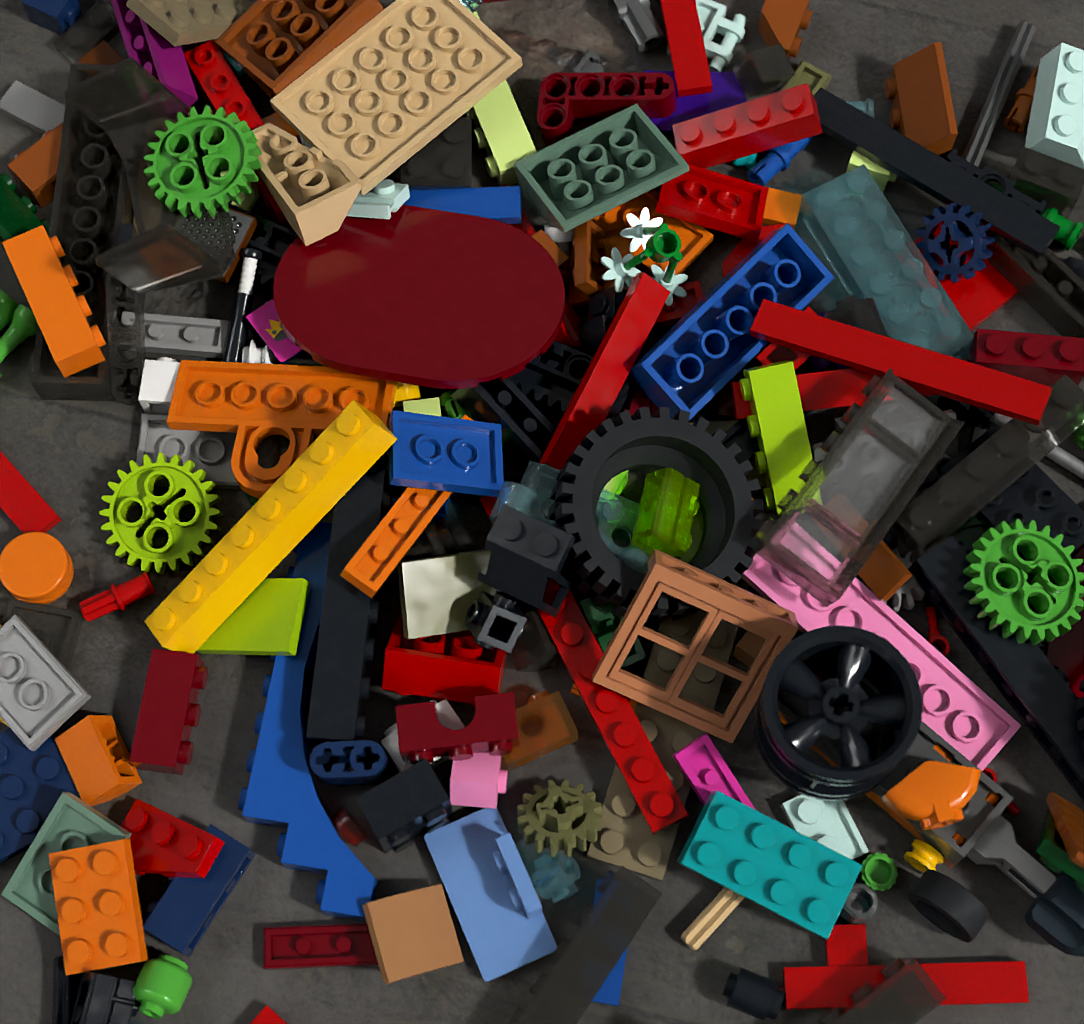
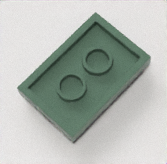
M62 792L1 895L60 936L49 853L128 839L131 833L71 792Z

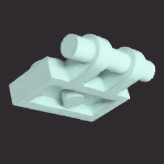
M695 0L706 56L711 59L709 71L721 72L723 67H727L730 63L735 44L740 43L745 34L744 27L747 23V18L742 14H736L733 21L724 18L727 6L712 0ZM716 33L724 36L720 45L712 42Z

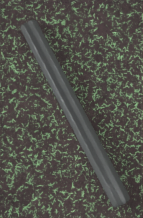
M1026 21L1018 23L962 155L963 159L977 167L1035 33L1036 27L1033 23Z

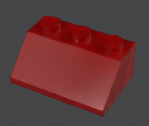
M400 613L385 649L382 690L393 691L399 695L413 694L431 697L436 701L446 699L447 701L469 703L475 707L474 696L500 693L507 652L496 647L494 650H490L473 641L474 636L470 630L406 639L403 633L402 613Z

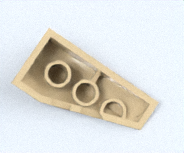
M269 122L252 130L258 140L257 145L262 153L258 156L262 168L256 170L289 224L305 246L338 231L362 188L359 180L347 165L338 159L332 161L324 157L322 151L314 146L311 149L298 143L297 137Z

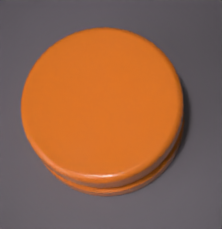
M28 532L12 539L0 554V581L15 599L24 604L41 606L52 603L64 595L73 580L74 566L70 554L55 537L47 533Z

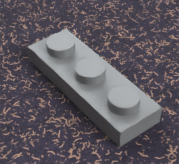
M123 311L117 346L119 350L222 359L230 322L228 320Z

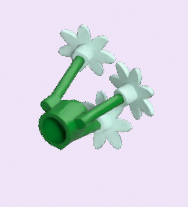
M647 207L642 209L639 219L635 215L627 213L626 219L631 227L622 230L620 235L626 238H633L629 246L630 252H635L641 244L644 251L635 257L631 253L627 254L622 259L620 252L614 247L611 250V258L604 256L600 259L603 266L609 269L602 275V279L604 281L614 279V289L619 293L624 285L629 289L633 282L631 277H635L637 273L641 272L639 269L634 268L639 263L648 258L656 263H664L669 260V264L664 272L659 266L652 264L651 271L654 277L651 278L670 291L665 304L671 306L673 294L682 298L687 295L686 291L679 285L684 283L688 276L686 274L674 276L677 263L683 258V255L679 252L681 248L679 235L675 231L668 229V225L662 223L663 219L661 217L650 220Z

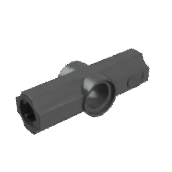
M608 0L609 10L614 21L618 25L623 24L638 52L650 53L664 42L665 35L651 12L650 0Z

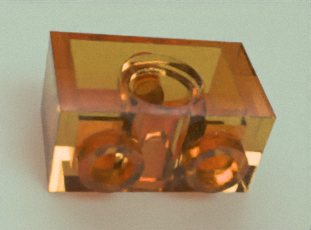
M548 691L537 693L527 700V705L516 709L520 747L512 748L513 752L510 754L501 755L508 772L578 740V730L559 691L551 694ZM534 720L541 724L542 730L535 736H528L521 731V726L526 721Z

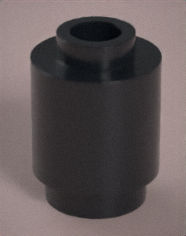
M741 967L738 974L730 972L722 995L729 998L728 1007L763 1021L765 1017L775 1021L786 989L778 987L777 981Z

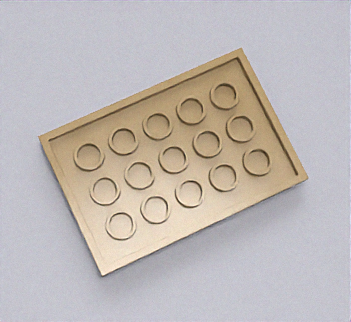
M395 0L272 98L270 103L272 108L312 147L314 146L321 150L324 157L332 161L338 159L344 162L359 180L362 187L359 193L364 196L516 72L523 64L522 58L460 1Z

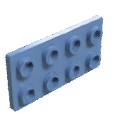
M481 809L424 835L428 849L485 982H490L557 951V944L543 915L540 900L512 836L506 830L498 809Z

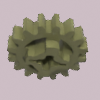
M567 779L562 782L561 786H556L553 780H548V788L545 789L536 784L534 786V796L524 793L523 804L517 807L518 833H523L524 843L527 845L535 842V852L540 853L545 848L550 849L551 857H555L558 850H564L566 856L570 857L572 856V848L575 847L582 852L586 851V840L595 843L597 841V831H602V805L600 802H595V793L592 791L584 794V784L581 783L575 788H571Z

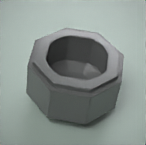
M854 883L839 915L850 924H866L879 909L877 894L867 887L865 883Z

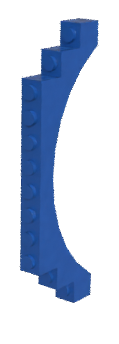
M396 485V497H391L390 509L408 487ZM450 497L427 526L447 517ZM383 513L382 519L386 516L387 513ZM318 522L293 549L294 553H298L295 567H289L286 578H304L310 582L296 656L270 655L271 660L275 661L272 675L267 674L264 680L263 697L267 698L264 712L259 711L256 717L255 734L259 735L256 749H251L248 755L247 772H251L248 787H243L241 790L238 809L243 811L242 816L248 823L287 829V833L280 834L277 845V857H282L281 863L286 869L327 875L326 880H319L316 892V904H321L320 911L324 915L367 922L362 905L375 901L378 882L341 840L321 804L308 758L305 728L308 684L317 653L332 523Z

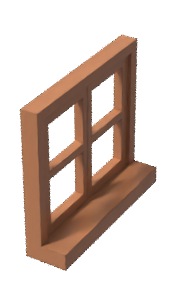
M654 549L648 560V572L592 674V681L729 743H733L759 698L773 661L781 650L792 641L799 629L796 615L784 607ZM661 592L707 612L689 646L643 626ZM721 619L766 639L748 672H744L703 653ZM638 635L683 655L665 688L620 669ZM697 662L742 681L724 714L679 695Z

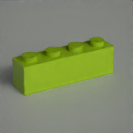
M785 360L744 369L745 378L739 381L743 400L750 401L752 415L747 416V423L752 438L757 437L760 449L754 455L758 473L765 474L767 488L762 489L766 510H772L776 517L782 518L823 509L793 361Z

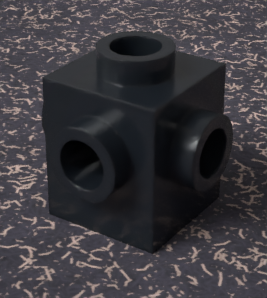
M481 591L478 600H474L470 604L466 614L467 622L465 625L473 634V641L490 650H494L496 647L511 653L527 620L525 615L516 606L517 600L499 591H496L495 595Z

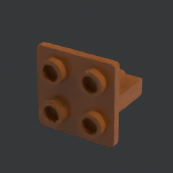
M589 220L575 227V235L569 243V304L571 306L579 307L589 304L590 295L614 286V279L608 281L602 279V275L609 269L603 266L600 259L604 256L611 258V250L614 247L618 249L622 259L630 253L634 257V252L629 251L630 242L633 238H626L620 235L622 230L630 228L629 225L605 232L592 220ZM624 285L623 289L625 294H627L629 289Z

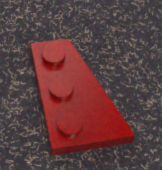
M137 798L120 825L131 833L130 843L135 875L160 873L168 877L205 878L225 843L218 837Z

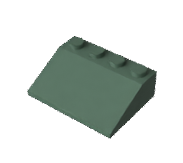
M638 104L632 105L514 163L518 184L522 187L523 197L536 214L564 233L690 171L687 162Z

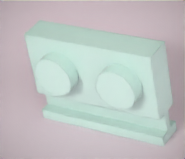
M384 179L364 196L359 193L346 216L390 219L391 212H396L410 198L408 184L394 183L393 180Z
M799 795L782 803L781 808L793 830L851 860L864 856L869 852L843 800L824 801Z

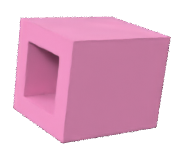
M489 752L473 753V757L470 759L453 760L450 777L451 805L497 809L498 793L506 794L508 770H501V756L489 755Z

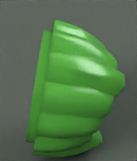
M879 852L874 855L870 854L861 863L863 865L860 870L862 874L861 880L872 890L884 891L885 889H890L896 883L898 868L894 864V860L888 858L887 854H880Z

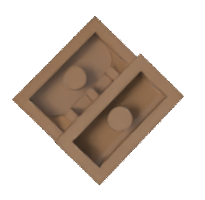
M442 884L393 895L362 905L384 985L464 962Z

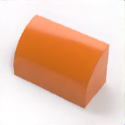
M88 715L55 738L81 800L88 805L95 806L115 799L142 783L137 769L129 762L130 754L112 715Z

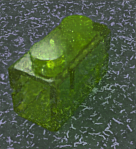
M666 467L648 473L631 543L643 550H648V553L651 555L654 549L672 557L685 555L692 543L690 531L693 517L699 510L697 498L700 484L690 478H684L683 474L673 468Z

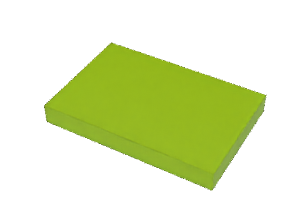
M265 578L198 648L197 652L201 654L296 656L310 582L304 578Z

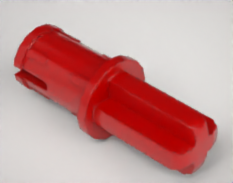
M146 571L117 586L114 583L110 584V589L81 601L79 608L84 619L87 622H91L120 608L122 611H125V606L155 594L156 590Z

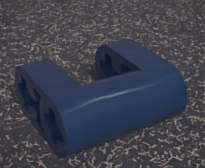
M370 740L321 743L313 749L309 760L314 773L324 783L334 787L381 784L388 779L392 769L391 761L381 745ZM370 757H375L378 762L372 764L371 770L367 769L365 764L370 763ZM333 758H338L339 763L333 764L332 771L327 772L325 766L331 765ZM347 765H351L355 772L346 770Z

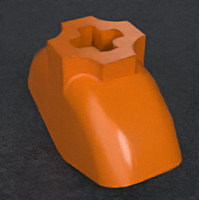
M927 761L890 789L881 798V801L895 814L915 822L919 821L922 831L946 827L964 819L962 809L977 791L981 770L939 761Z

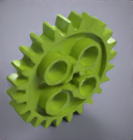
M159 452L156 463L147 454L143 456V466L141 467L133 460L129 461L132 472L127 474L119 469L117 473L122 481L119 484L115 482L107 483L114 490L113 496L104 495L101 498L110 504L109 509L99 511L100 515L110 520V522L101 526V530L113 532V535L107 539L106 543L111 546L120 544L115 555L122 558L129 554L127 564L132 567L136 566L141 560V570L147 571V573L152 568L153 563L156 572L159 574H164L166 564H169L172 571L179 572V561L181 560L187 565L193 566L191 555L196 553L205 557L206 554L201 545L203 543L214 545L215 541L208 534L210 531L221 530V527L212 522L213 518L223 516L222 511L213 508L214 504L222 500L221 497L209 494L216 487V484L213 481L202 483L207 472L199 469L193 473L195 463L190 459L181 467L182 459L177 454H174L170 463H168L167 456L162 452ZM161 479H168L170 487L167 493L162 496H156L154 491L156 483ZM185 489V495L176 499L179 492ZM188 504H193L196 510L195 516L188 522H182L180 519L181 509ZM134 505H141L143 509L141 518L136 522L130 523L128 520L130 508ZM160 506L165 509L164 512L167 515L164 520L159 519V515L156 512ZM146 528L143 536L138 538L137 533L141 529ZM166 530L169 536L167 544L160 549H156L153 544L154 536L159 531Z

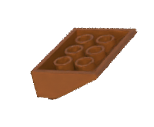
M257 0L215 43L271 98H274L383 11L384 8L379 0Z

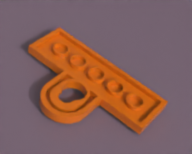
M181 360L166 422L170 430L237 433L231 458L232 472L238 485L244 492L253 497L261 498L313 443L314 437H318L352 400H355L378 416L389 429L388 417L393 410L397 382L345 373L327 366ZM272 435H281L290 440L288 450L280 456L276 466L268 469L259 466V456L256 454V450L263 439Z

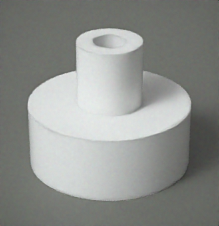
M552 224L544 225V232L565 254H569V242L572 241L575 235V228L564 233Z

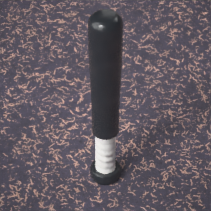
M252 248L241 249L240 257L243 258L239 290L235 292L221 362L242 363L244 346L246 347L249 329L246 316L251 313L254 299L252 288L255 280L256 264L262 260L263 256L260 250Z

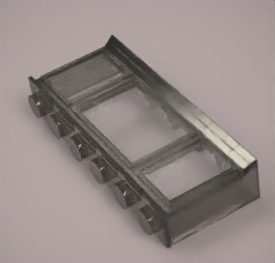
M891 368L881 377H878L876 374L871 377L861 390V393L866 397L860 405L854 402L840 419L845 423L844 427L839 433L833 430L819 448L824 452L819 461L816 462L812 459L798 476L803 481L796 491L792 488L787 491L777 505L782 510L775 520L769 517L755 535L760 541L753 551L826 607L842 597L965 423L951 418L892 373L893 369Z

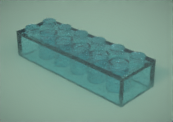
M865 164L802 194L799 215L873 333L955 358L968 354L974 339L973 333Z

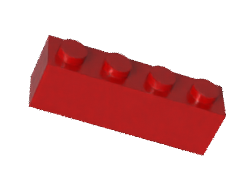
M808 83L672 125L677 152L687 164L704 169L823 133L817 103Z

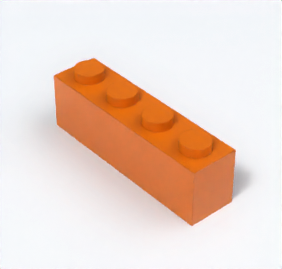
M41 225L2 242L53 359L64 378L106 360L100 348L106 345V342L98 325L90 326L86 318L92 315V311L83 294L76 296L73 287L79 285L70 264L63 267L60 257L66 254L57 235L49 237L44 226Z

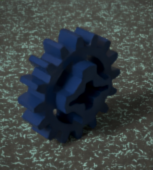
M957 203L948 204L946 210L943 206L933 209L934 216L927 215L923 217L922 220L927 227L916 229L915 233L922 237V241L914 244V248L923 249L924 253L918 258V262L927 260L929 265L926 272L929 274L935 270L939 271L938 280L940 281L947 279L949 275L952 283L962 280V276L966 280L975 276V270L981 271L986 268V264L982 259L993 256V252L987 249L986 246L994 242L995 238L986 236L985 231L992 227L991 223L982 225L979 221L983 213L980 211L971 215V205L969 204L962 206L959 211ZM944 221V224L941 225V232L938 236H934L936 229ZM950 238L952 241H958V248L955 244L950 243ZM971 249H975V250H974V253H973V256H972L971 259L965 264L964 261L968 260V259H967V253H968Z

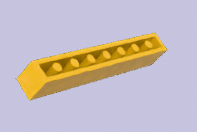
M352 400L149 615L144 622L162 647L172 651L194 654L390 448L397 438L378 416L355 400Z

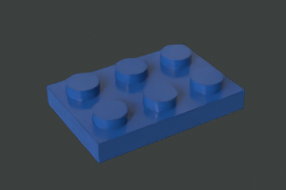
M392 410L388 417L389 430L397 440L389 448V485L500 497L504 492L501 424Z

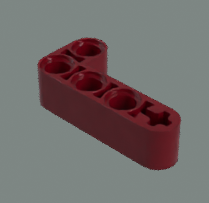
M660 72L549 74L541 82L537 110V121L542 140L546 145L550 146L571 136L574 118H608L635 104H638L649 118H666L672 115L677 107L674 81L668 74Z

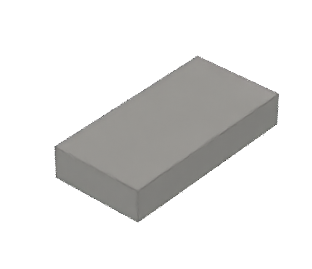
M15 80L0 100V113L42 135L49 130H53L61 123L67 127L75 116L71 108Z

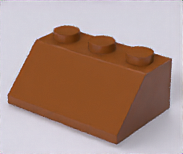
M934 42L895 63L890 78L885 79L884 92L885 98L887 100L891 99L892 104L889 112L890 128L896 129L900 134L947 160L958 131L942 42Z

